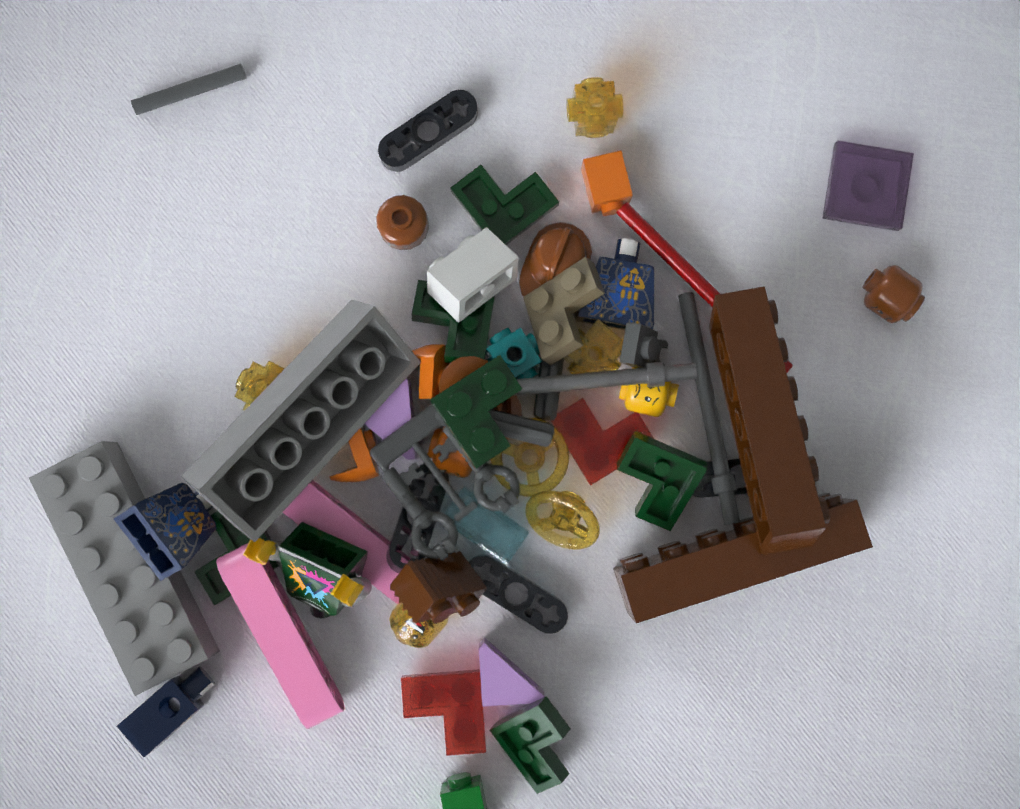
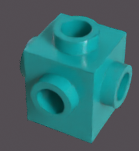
M508 327L489 339L492 345L486 348V356L488 357L486 360L488 362L501 355L516 379L534 378L538 375L535 368L542 361L538 356L540 351L536 338L532 333L525 335L521 327L511 332ZM510 348L519 349L522 354V358L519 361L512 362L507 358V351Z

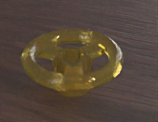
M530 418V419H534V420H538V421H542V422L549 423V422H547V421L540 420V419H538V418ZM554 426L553 439L548 447L524 442L519 446L509 443L511 445L509 448L490 459L493 465H503L502 453L514 457L516 466L521 471L526 472L528 485L519 483V495L534 497L548 493L562 481L569 465V450L563 435ZM555 445L557 450L555 470L549 478L540 483L538 470L544 464L545 452ZM529 449L537 454V460L532 465H527L522 460L523 452ZM495 475L499 483L509 490L510 484L505 480V477Z
M542 491L534 494L526 503L525 513L528 523L546 541L572 550L588 548L597 541L600 534L599 522L595 514L579 495L570 491ZM543 503H552L553 511L550 516L540 519L537 514L538 506ZM581 518H583L588 528L579 524ZM552 530L569 531L580 538L562 536Z

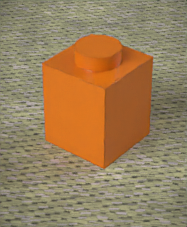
M621 150L583 159L581 171L592 213L602 211L603 216L614 215L626 202L630 203L633 194Z

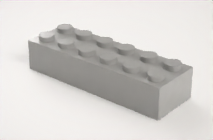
M351 300L181 477L234 527L256 542L421 362L375 306Z
M101 441L29 477L134 696L194 667L220 652L181 571L160 581L114 520L115 517L145 499L118 442Z

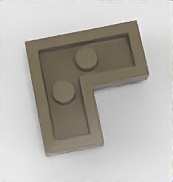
M587 257L579 260L556 275L552 280L547 281L523 297L541 358L550 365L583 346L573 313L605 294L595 264Z

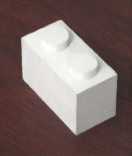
M486 227L475 236L470 235L466 237L456 250L446 257L441 256L430 265L427 270V293L459 323L516 280L519 257Z

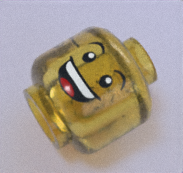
M399 603L391 611L389 621L398 641L410 647L423 648L431 644L445 628L448 618L437 624H434L432 620L413 623L412 616H408V610H404L403 603Z

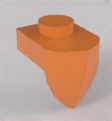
M430 344L412 350L415 356L421 359L419 399L431 400V398L439 394L438 384L441 374L449 365V363L444 362L446 345Z
M363 424L348 441L357 466L329 476L330 480L337 482H361L379 476L378 465L370 454V450L378 443L374 432L371 429L365 430Z

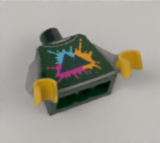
M301 522L283 542L277 540L265 541L261 538L254 542L250 539L243 554L246 558L266 565L268 560L276 561L284 575L287 593L291 597L309 605L311 614L316 618L338 615L345 606L352 607L370 594L372 589L371 582L367 578L361 577L368 551L304 522Z

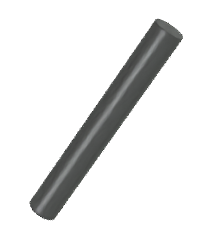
M240 63L133 99L131 104L136 115H140L247 79Z

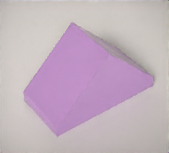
M408 379L404 380L364 423L383 440L414 417L411 382ZM413 447L402 455L407 460L418 459V455Z
M485 637L479 643L482 707L530 704L545 697L543 689Z

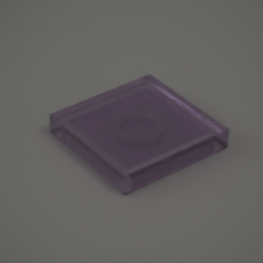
M844 141L834 143L822 219L893 231L901 230L903 228L914 153Z

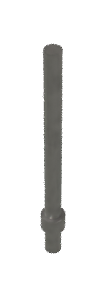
M663 362L646 363L644 368L516 379L522 390L514 396L647 384L648 387L665 386V382L697 379V369L695 363L664 366Z

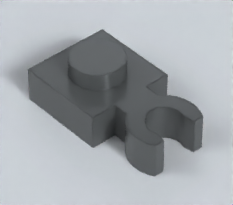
M627 323L620 363L631 367L644 368L646 363L661 362L659 358L662 348L668 349V342L657 339L658 332L642 324Z

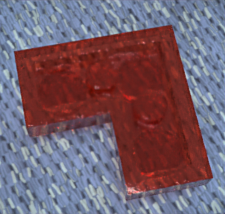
M583 398L557 413L555 420L550 421L590 486L617 470V461L634 431L653 438L637 412L630 414L603 431Z
M480 669L402 675L401 687L404 718L443 715L446 756L486 753Z

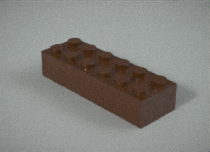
M765 286L715 295L709 323V331L762 555L812 547L826 529L825 524L830 522L827 502L824 497H818L815 482L819 480L817 462L814 456H808L804 442L808 440L807 423L803 415H797L794 401L798 400L797 384L793 376H787L784 362L788 361L787 345L783 337L778 338L775 324H778L777 306L774 300H768Z
M830 493L818 495L819 498L824 497L827 502L830 522L825 524L826 529L812 547L762 555L754 519L749 517L740 520V523L732 524L734 529L727 532H718V529H712L696 534V542L687 545L686 543L681 544L680 541L657 547L659 554L647 557L643 556V553H637L620 559L621 566L615 567L613 570L626 611L635 623L643 622L872 548L873 546L858 501L856 499L842 498L841 494L830 495Z

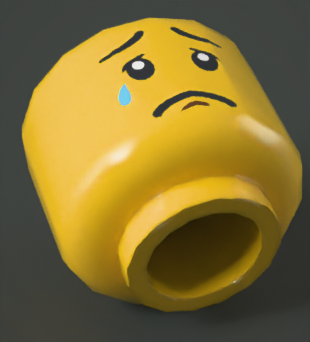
M669 381L665 382V386L648 387L647 384L621 386L619 399L625 400L624 404L628 411L659 417L664 413L666 406L674 407L679 384Z

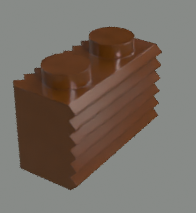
M461 551L453 552L452 554L448 553V557L443 561L440 558L411 560L390 584V590L395 591V597H399V603H403V609L408 610V616H412L413 623L432 620L434 624H437L457 612L461 617L466 616L480 605L479 598L487 590L486 585Z

